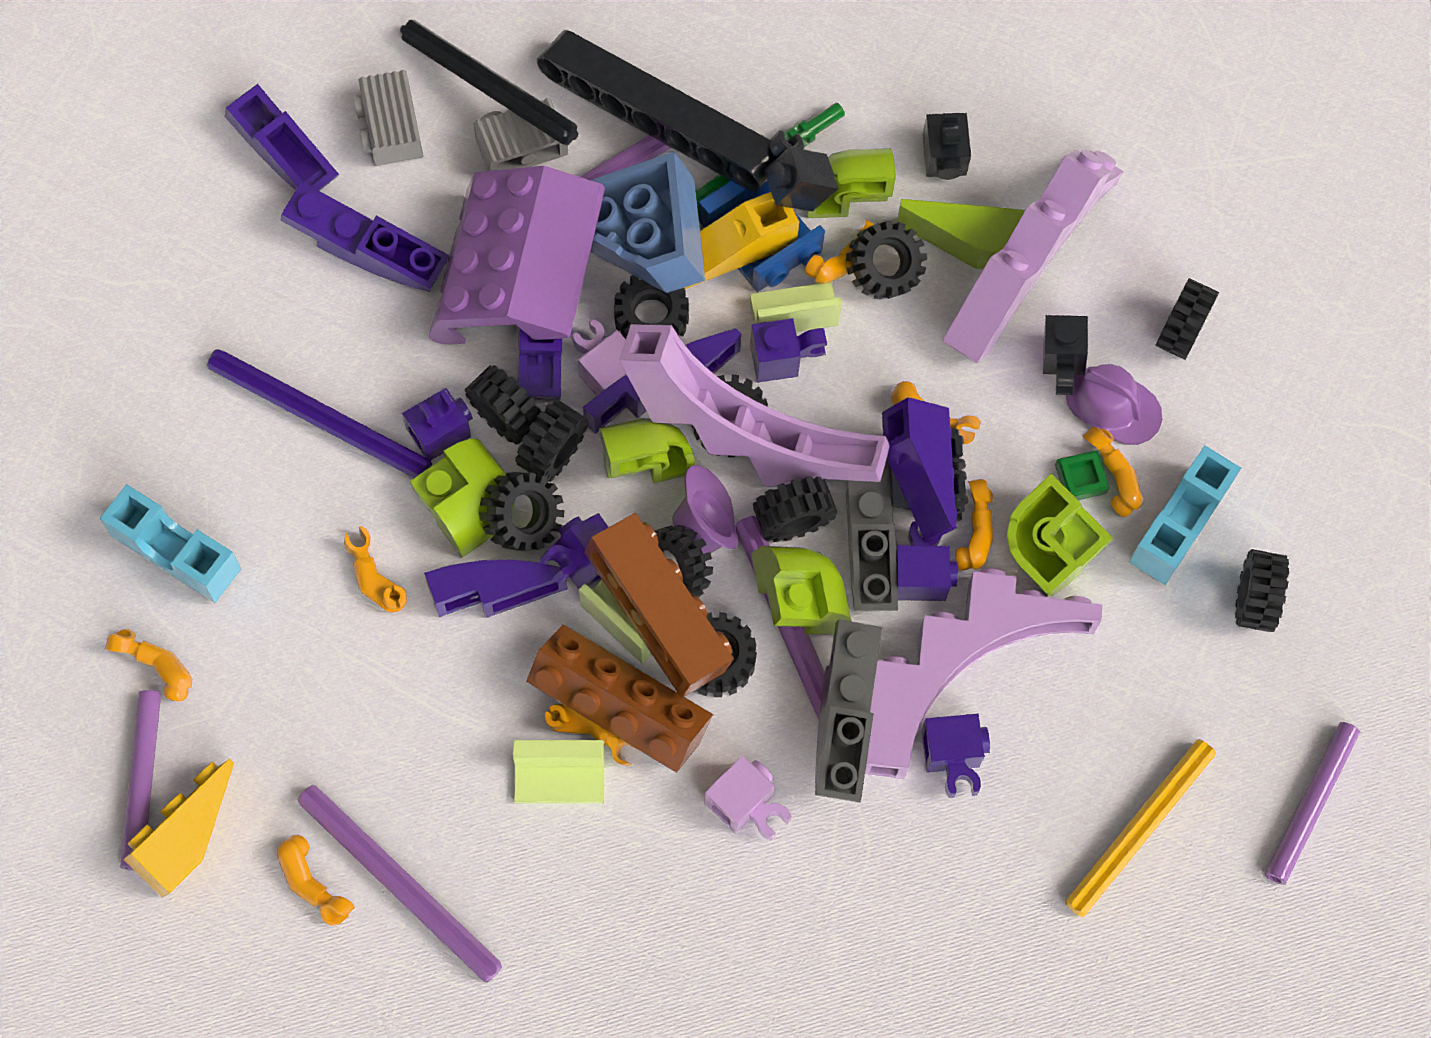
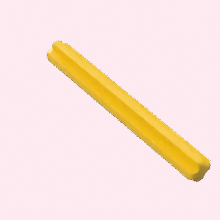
M1201 739L1194 742L1066 899L1065 904L1073 913L1084 917L1214 758L1216 752L1213 747Z

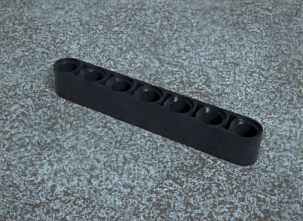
M563 30L537 58V65L541 72L554 83L739 186L756 192L767 181L764 170L777 159L770 149L768 138L574 32Z

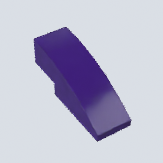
M258 83L226 107L224 117L257 154L295 191L301 181L320 191L339 176V173L286 111L282 113Z
M510 559L479 560L449 565L424 573L439 617L480 603L485 617L489 618L568 589L567 579L558 583L553 580V577L561 570L560 567L531 561Z

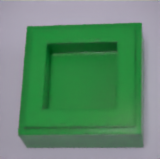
M1098 450L1056 460L1055 467L1060 483L1077 500L1108 493L1110 487Z

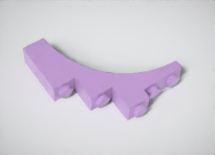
M1074 150L1063 158L1041 198L1029 205L1005 247L990 257L943 338V342L975 363L980 362L990 354L1011 318L1049 262L1088 212L1118 183L1124 171L1115 166L1117 162L1111 156L1101 151L1081 150L1080 152Z
M631 324L619 361L653 423L693 424L708 454L749 456L762 484L766 486H777L782 483L787 485L791 483V480L799 478V481H802L805 477L810 476L813 479L818 476L822 479L881 481L890 447L886 436L840 431L805 422L775 411L738 392L709 371L691 354L680 340L672 325Z
M993 568L982 569L980 572L973 571L967 590L965 620H959L958 616L947 612H936L932 616L924 615L920 627L916 665L909 664V660L896 656L884 657L883 661L878 660L870 710L874 715L865 774L905 779L909 768L912 745L925 714L944 688L969 665L990 652L1026 638L1060 633L1094 634L1101 622L1102 604L1091 603L1090 599L1082 596H1069L1065 600L1048 598L1046 593L1036 590H1028L1022 592V594L1015 593L1017 577L1007 576L1004 571Z

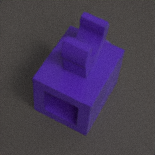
M793 318L752 324L750 349L757 383L798 377L801 358L826 355L825 346H827V339L824 328L811 329L797 336Z
M447 388L402 413L406 430L423 456L429 460L444 453V450L456 443L471 438L469 421L473 419L472 414L463 399L459 397L454 400Z
M599 513L584 521L579 516L573 518L558 530L561 537L541 556L540 562L544 564L552 560L559 564L561 570L553 577V580L557 583L563 582L569 577L578 590L584 584L587 586L601 580V577L584 552L591 537L607 529L609 526Z
M912 521L908 532V539L911 545H897L896 549L898 600L946 601L950 588L957 587V561H950V546H938L942 536L931 542L925 541L918 533L916 521Z
M979 713L925 718L921 734L927 773L946 771L945 791L949 798L955 797V782L961 779L966 780L970 784L972 796H977L981 788V780L979 775L971 768H979L985 757L984 754L990 753L988 728L980 727Z

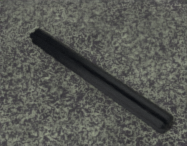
M408 20L406 25L401 26L400 33H402L401 38L404 42L562 145H570L573 140L577 139L579 134L577 124L416 20Z

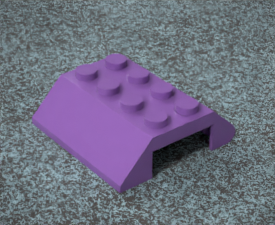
M547 166L475 172L466 189L463 207L459 216L461 222L454 235L450 257L440 289L442 296L436 305L429 338L440 344H465L466 339L456 331L457 328L514 324L534 340L570 338L605 187L601 183Z

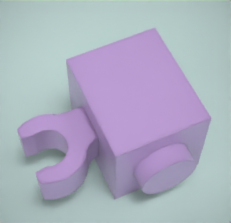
M592 319L589 322L590 330L596 335L592 340H584L577 332L573 333L572 337L575 348L584 354L578 359L579 377L598 396L617 380L627 375L619 361L626 339L618 330L605 339L603 326L597 320Z
M743 755L705 792L704 804L735 834L751 820L757 826L759 833L765 839L771 841L775 837V832L767 825L766 820L770 816H778L783 822L788 824L792 817L785 806L778 803L766 804L774 795L775 785L771 782L774 777L759 761L754 760L751 763Z

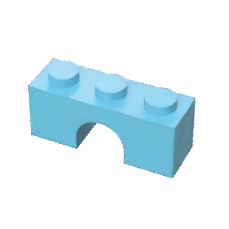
M1204 445L1162 512L1160 511L1137 546L1129 563L1166 586L1242 468Z
M128 484L125 485L100 517L101 522L111 537L213 603L218 601L241 570L231 550L198 529L194 534L187 531L173 521L165 513L162 506Z

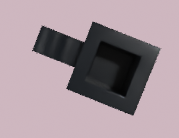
M967 113L926 114L922 133L926 177L951 180L959 176H967L971 160Z
M779 130L769 140L770 149L777 159L764 172L775 205L813 212L839 189L827 154L805 150L803 139L799 134L793 135L787 141L784 132Z
M1045 315L1043 374H1056V395H1073L1074 375H1085L1088 316Z

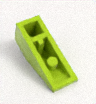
M901 199L897 223L906 224L905 230L914 229L917 232L916 236L973 268L984 269L990 257L1005 247L1025 210Z

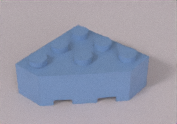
M674 151L591 180L601 183L605 187L590 250L591 253L665 293L705 281L694 177Z

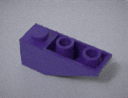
M907 397L882 412L883 436H886L890 445L887 454L890 467L924 540L931 542L957 528L951 447L952 430L950 427L949 408Z

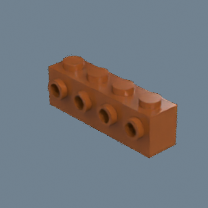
M635 512L592 536L584 553L679 696L683 698L725 673L734 660L731 655L732 648L724 634L719 631L716 632L708 621L707 610L700 598L696 595H691L683 584V576L678 565L672 559H667L659 548L658 537L653 528L646 522L642 523Z
M564 624L538 650L526 680L527 683L676 773L700 745L713 716L709 711L685 697L681 698L674 690Z

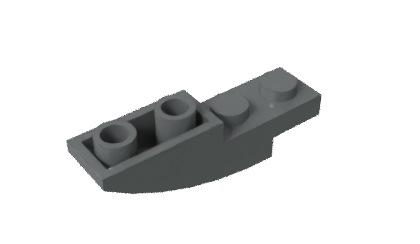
M886 458L880 482L847 480V528L854 612L898 611L895 523H893V507L891 506L889 462Z
M841 619L835 623L830 663L825 668L819 715L815 768L816 796L861 803L874 715L870 710L882 627Z

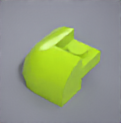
M848 149L831 154L828 159L839 189L813 212L807 211V218L848 217L850 202L888 201V197L893 195L896 179L892 149Z
M641 418L599 428L603 445L604 465L608 478H615L649 469L654 484L683 477L689 467L695 466V456L686 436L678 427L670 423H653L651 418Z
M467 439L444 450L445 458L410 481L413 491L436 519L437 526L462 558L493 537V535L485 534L482 528L488 525L489 522L480 521L479 513L487 512V506H481L480 501L481 498H490L491 495L485 492V489L488 485H497L494 481L496 477L506 476V473L479 439Z
M1052 474L1045 478L1019 503L1010 516L1007 531L1010 553L1018 565L1048 596L1057 594L1083 572L1082 569L1113 541V537Z
M761 546L751 554L758 592L760 594H768L774 626L804 627L805 634L834 635L837 620L852 621L842 577L836 565L821 552L802 547Z

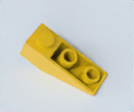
M769 192L742 203L701 230L700 237L705 281L778 253L798 240L799 220L793 209L775 205L772 193ZM697 284L690 285V286H687V287H684V288L687 289V288H690V287L695 286V285H697Z
M230 758L219 767L213 761L208 764L193 779L198 787L187 798L180 792L160 811L166 818L154 830L147 824L127 843L133 850L123 860L161 898L170 894L204 859L234 766V762Z

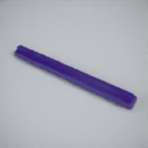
M214 350L207 362L209 370L412 478L417 477L432 466L431 460L223 350Z

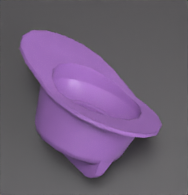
M1114 364L1086 368L1085 375H1075L1073 395H1066L1067 405L1073 415L1092 427L1108 430L1115 441L1123 444L1139 445L1151 440L1158 433L1163 420L1162 408L1156 396L1146 387L1136 382L1128 371Z
M700 465L689 467L685 472L684 481L686 497L672 516L673 525L685 526V531L692 529L697 532L694 541L703 538L707 544L701 548L703 554L713 553L722 547L735 549L738 545V537L735 531L734 510L726 488L717 476L707 468Z

